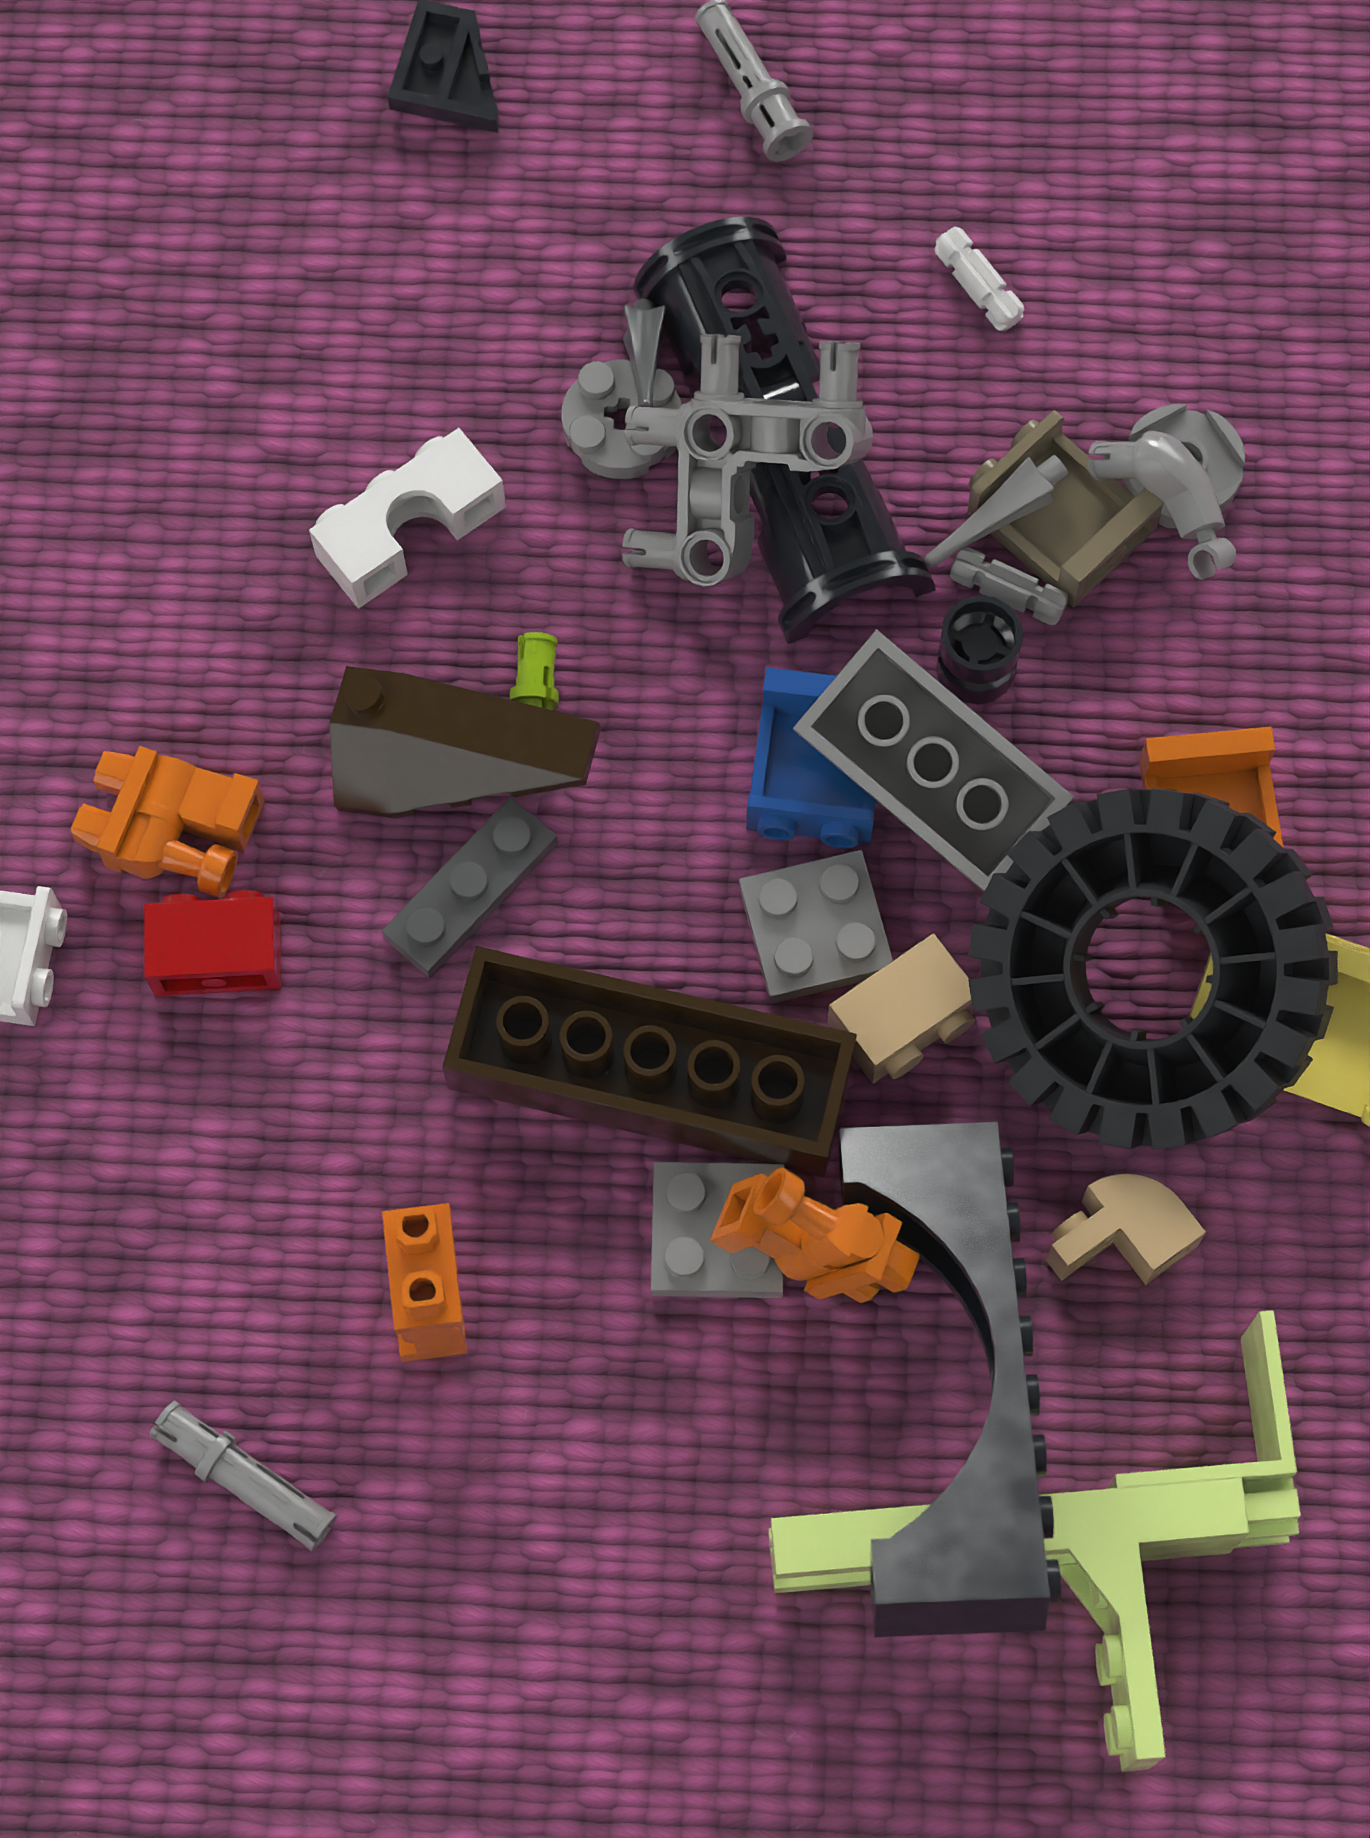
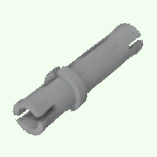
M176 1401L171 1402L157 1418L155 1423L159 1427L155 1425L151 1429L149 1436L170 1448L196 1468L194 1474L206 1483L212 1479L225 1487L261 1515L291 1534L312 1552L325 1539L331 1530L328 1525L332 1526L335 1523L337 1515L310 1499L278 1474L248 1455V1453L236 1445L238 1439L228 1431H224L223 1434L218 1433L181 1407Z

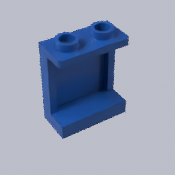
M766 667L754 769L747 802V830H755L762 837L778 841L791 840L795 836L818 838L827 846L842 849L853 848L858 844L871 845L876 800L793 731V727L837 676Z

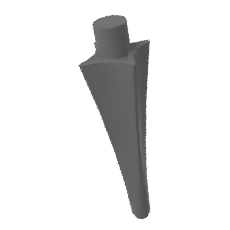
M639 299L634 302L632 307L628 305L623 306L628 328L622 338L635 375L638 404L641 407L653 408L654 379L665 339L661 329L666 307L663 305L656 308L651 300Z

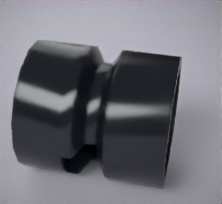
M974 596L963 599L951 607L943 620L936 672L939 682L963 703L980 705L993 702L1004 695L1014 681L1021 650L1023 629L1019 616L1008 604L995 597Z

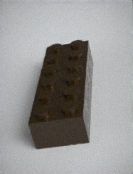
M476 946L442 1069L447 1087L450 1090L765 1164H784V1168L825 1177L854 1059L857 1033Z

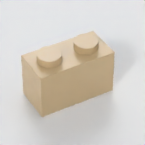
M933 933L829 1005L827 1024L831 1028L857 1033L854 1060L872 1084H874L888 1073L892 1079L906 1074L922 1060L924 1055L921 1053V1050L940 1037L944 1043H948L962 1035L974 1024L975 1018L973 1014L976 1012H973L969 978Z

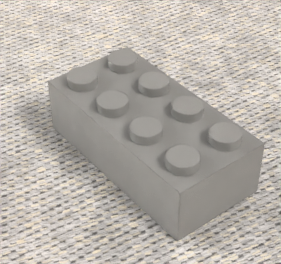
M877 629L793 727V731L983 892H985L993 873H1006L1013 861L1007 853L1028 831H1042L1050 825L1047 817L1065 808L1074 797Z

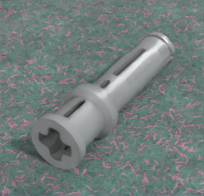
M711 0L705 3L697 11L695 22L701 27L720 59L722 66L742 96L740 112L748 123L755 124L764 139V153L771 161L776 162L796 156L811 142L813 138L812 127L806 120L799 119L789 102L791 92L784 82L771 78L757 55L754 46L732 13L729 3L724 0Z

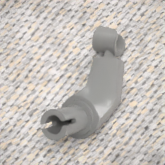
M1148 431L1137 442L1095 441L1091 445L1088 454L1104 455V460H1087L1089 473L1093 479L1137 478L1148 491L1165 502L1181 538L1198 539L1199 545L1193 547L1188 555L1189 569L1196 578L1206 579L1215 574V565L1218 570H1223L1234 563L1236 558L1235 547L1226 538H1217L1215 534L1225 527V523L1210 476L1179 440L1166 433ZM1210 554H1211V555L1213 556V558H1214L1215 565L1213 564V562H1212V560H1211Z

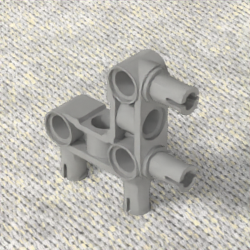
M701 335V391L694 392V398L682 404L679 409L631 405L626 412L625 424L649 426L626 429L625 439L629 445L675 446L679 451L677 533L640 531L629 528L624 535L623 547L639 549L632 550V553H622L625 567L674 570L676 576H680L682 580H690L693 584L703 587L716 585L734 578L745 571L750 563L755 517L749 514L750 470L756 468V463L788 464L791 471L810 472L836 469L855 463L865 457L872 445L873 431L866 417V407L863 406V400L857 399L859 342H846V344H843V341L819 342V349H821L819 398L813 399L812 402L744 398V393L738 392L739 343H741V336ZM714 415L719 417L726 426L727 437L723 446L715 442L710 433V423ZM831 423H836L840 426L846 435V446L842 454L835 452L828 443L827 431ZM710 540L718 544L723 552L724 561L721 569L713 566L707 557V546Z

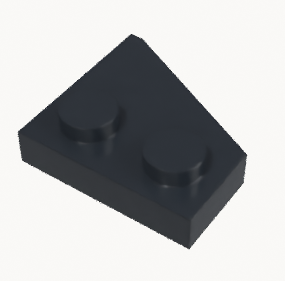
M418 0L387 96L389 110L498 133L500 128L499 112L493 95L475 10L428 0Z

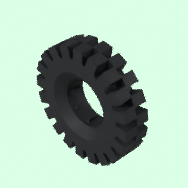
M1124 789L1097 794V799L1087 803L1074 802L1048 816L1047 819L1050 825L1042 831H1028L1007 853L1013 861L1006 873H993L980 900L981 904L990 908L986 923L973 924L968 957L981 959V978L968 980L973 1012L983 1010L987 1012L991 1029L980 1035L994 1063L1007 1061L1016 1073L1008 1083L1030 1106L1043 1103L1053 1112L1049 1120L1075 1135L1090 1132L1100 1136L1099 1143L1127 1149L1136 1148L1141 1145L1153 1146V1150L1185 1146L1231 1131V1128L1253 1120L1277 1103L1276 1097L1285 1088L1294 1086L1312 1062L1313 1058L1308 1053L1316 1040L1324 1039L1334 1009L1333 1006L1326 1004L1328 987L1338 984V951H1328L1325 930L1334 927L1324 896L1314 897L1306 881L1313 875L1294 849H1284L1273 838L1277 832L1251 813H1240L1230 808L1229 802L1204 794L1179 792L1171 789ZM1142 896H1151V906L1162 907L1165 906L1166 901H1169L1187 912L1198 924L1193 928L1195 933L1205 935L1213 960V975L1206 977V982L1212 983L1204 1007L1195 1019L1192 1017L1182 1019L1179 1023L1183 1030L1165 1039H1147L1146 1030L1144 1029L1132 1030L1130 1034L1114 1025L1101 1012L1105 1007L1102 1001H1094L1086 975V961H1092L1093 954L1087 953L1088 947L1101 921L1104 918H1116L1118 916L1116 907L1131 899Z

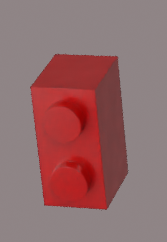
M251 890L230 892L225 896V899L200 900L199 897L190 894H172L162 898V903L144 904V976L154 996L282 989L280 915L273 896L264 897L262 893Z

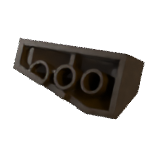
M346 666L329 723L334 806L338 811L401 818L416 815L415 809L442 804H449L451 808L472 805V799L509 793L512 797H519L586 785L601 726L597 721L405 673Z

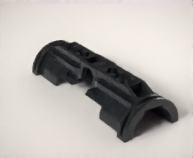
M731 217L709 222L669 241L643 264L635 278L634 290L638 299H649L655 304L656 308L663 305L666 307L662 325L684 376L693 373V368L695 367L701 381V335L720 334L724 335V337L736 335L741 336V343H739L738 392L744 393V398L812 402L813 399L818 398L812 383L820 381V363L806 334V326L777 264L786 261L787 257L776 230L769 222L756 217ZM732 289H744L752 293L756 302L746 311L734 312L727 309L722 304L721 299L725 293ZM756 326L757 336L764 349H771V357L762 360L757 352L751 353V335L749 330ZM829 426L827 431L828 443L835 452L842 454L846 446V435L841 427L833 429ZM863 458L855 463L836 469L819 470V476L812 480L811 471H791L788 464L759 462L756 463V468L750 470V495L764 525L757 544L784 604L778 616V623L788 644L808 637L812 626L823 615L838 606V601L885 584H889L890 587L903 586L911 588L915 597L936 590L935 583L924 563V559L917 553L906 551L882 495L875 487ZM833 493L842 497L847 503L848 508L840 517L826 519L816 514L812 508V503L822 494Z

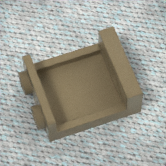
M1053 410L1040 423L1033 419L1024 425L1014 437L1011 443L1012 449L998 462L991 458L978 468L968 484L971 490L967 514L971 517L1027 457H1030L1037 468L1053 455L1057 456L1066 467L1068 475L1053 486L1055 490L1051 492L1054 502L990 534L1042 581L1065 591L1069 595L1068 604L1074 608L1157 529L1164 502L1146 488L1136 496H1133L1115 479H1093L1087 465V460L1092 459L1063 434L1064 417L1056 410Z

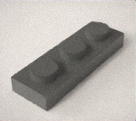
M509 797L381 931L383 939L430 979L558 845L557 835L514 799Z

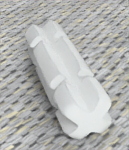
M958 227L951 228L936 240L935 253L946 267L955 268L952 274L978 307L989 310L985 315L994 327L1000 331L1008 330L1023 318L1024 305L1012 291H1004L1003 288L1007 284L978 249L971 250L970 247L973 245V242L963 229Z

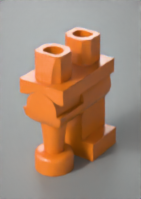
M142 746L138 747L135 757L128 754L104 751L95 770L93 782L96 789L117 795L118 797L111 812L83 804L79 808L71 826V834L74 841L93 852L99 853L105 868L120 873L126 871L143 879L156 877L163 870L198 878L197 886L201 892L220 899L223 898L234 877L238 861V851L215 844L204 853L178 840L183 831L245 852L265 803L259 780L234 773L233 778L195 767L188 762L174 757L158 755L157 751Z
M783 1167L776 1169L769 1176L760 1173L732 1184L710 1238V1242L731 1254L753 1246L774 1258L780 1271L788 1278L797 1281L807 1280L803 1291L819 1300L844 1293L857 1302L863 1303L872 1300L881 1285L893 1293L905 1290L909 1286L919 1261V1254L896 1240L902 1222L890 1214L884 1213L874 1217L867 1212L869 1206L858 1203L836 1209L827 1207L804 1196L805 1184L802 1179Z
M444 1203L382 1211L394 1331L398 1334L401 1361L409 1362L468 1354L450 1204Z

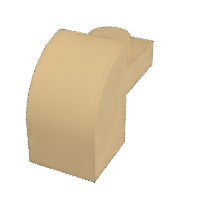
M1135 1174L1111 1175L1093 1182L1086 1189L1082 1204L1092 1215L1091 1217L1087 1218L1083 1211H1080L1064 1221L1051 1233L1056 1242L1051 1245L1046 1261L1062 1281L1110 1245L1114 1244L1146 1285L1195 1250L1206 1232L1178 1196L1162 1183Z

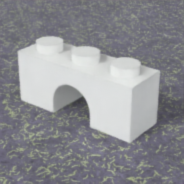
M457 428L444 438L439 436L427 441L417 451L415 458L396 471L388 470L376 476L368 484L364 493L346 505L338 504L326 510L318 518L315 526L309 529L315 555L359 609L408 575L403 549L393 538L396 530L404 522L417 517L433 518L441 522L458 541L506 508L503 480L461 429Z

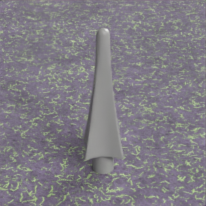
M1053 455L1036 468L1030 457H1027L1001 487L969 519L925 556V565L929 568L935 567L980 538L1053 503L1051 492L1055 490L1053 486L1068 475V471L1062 461Z

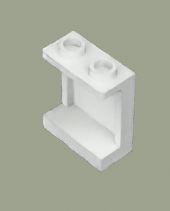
M38 886L35 895L0 891V1021L35 1026L39 1007H47L50 1002L54 975L53 971L48 969L53 946L60 947L62 945L67 927V912L65 909H61L62 907L51 888Z

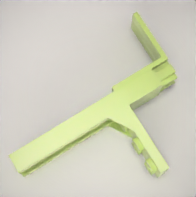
M1273 1310L1259 1311L1241 1337L1258 1462L1115 1474L1106 1489L1039 1495L1051 1496L1053 1505L1054 1537L1053 1539H1044L1046 1559H1058L1060 1575L1105 1634L1103 1635V1643L1096 1644L1095 1647L1096 1667L1100 1685H1111L1113 1706L1111 1713L1104 1714L1105 1740L1109 1756L1120 1755L1121 1772L1150 1769L1166 1757L1141 1561L1228 1554L1234 1548L1289 1544V1536L1299 1534L1297 1519L1301 1515L1297 1489H1294L1293 1476L1297 1473ZM930 1505L771 1518V1528L768 1530L774 1593L870 1585L871 1539L890 1538L916 1519Z

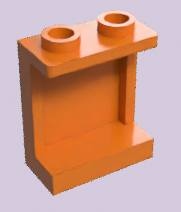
M1272 727L1146 738L1139 759L1143 790L1154 788L1171 789L1186 793H1200L1229 802L1230 808L1240 813H1251L1277 833L1273 838L1283 847L1270 762L1275 752Z

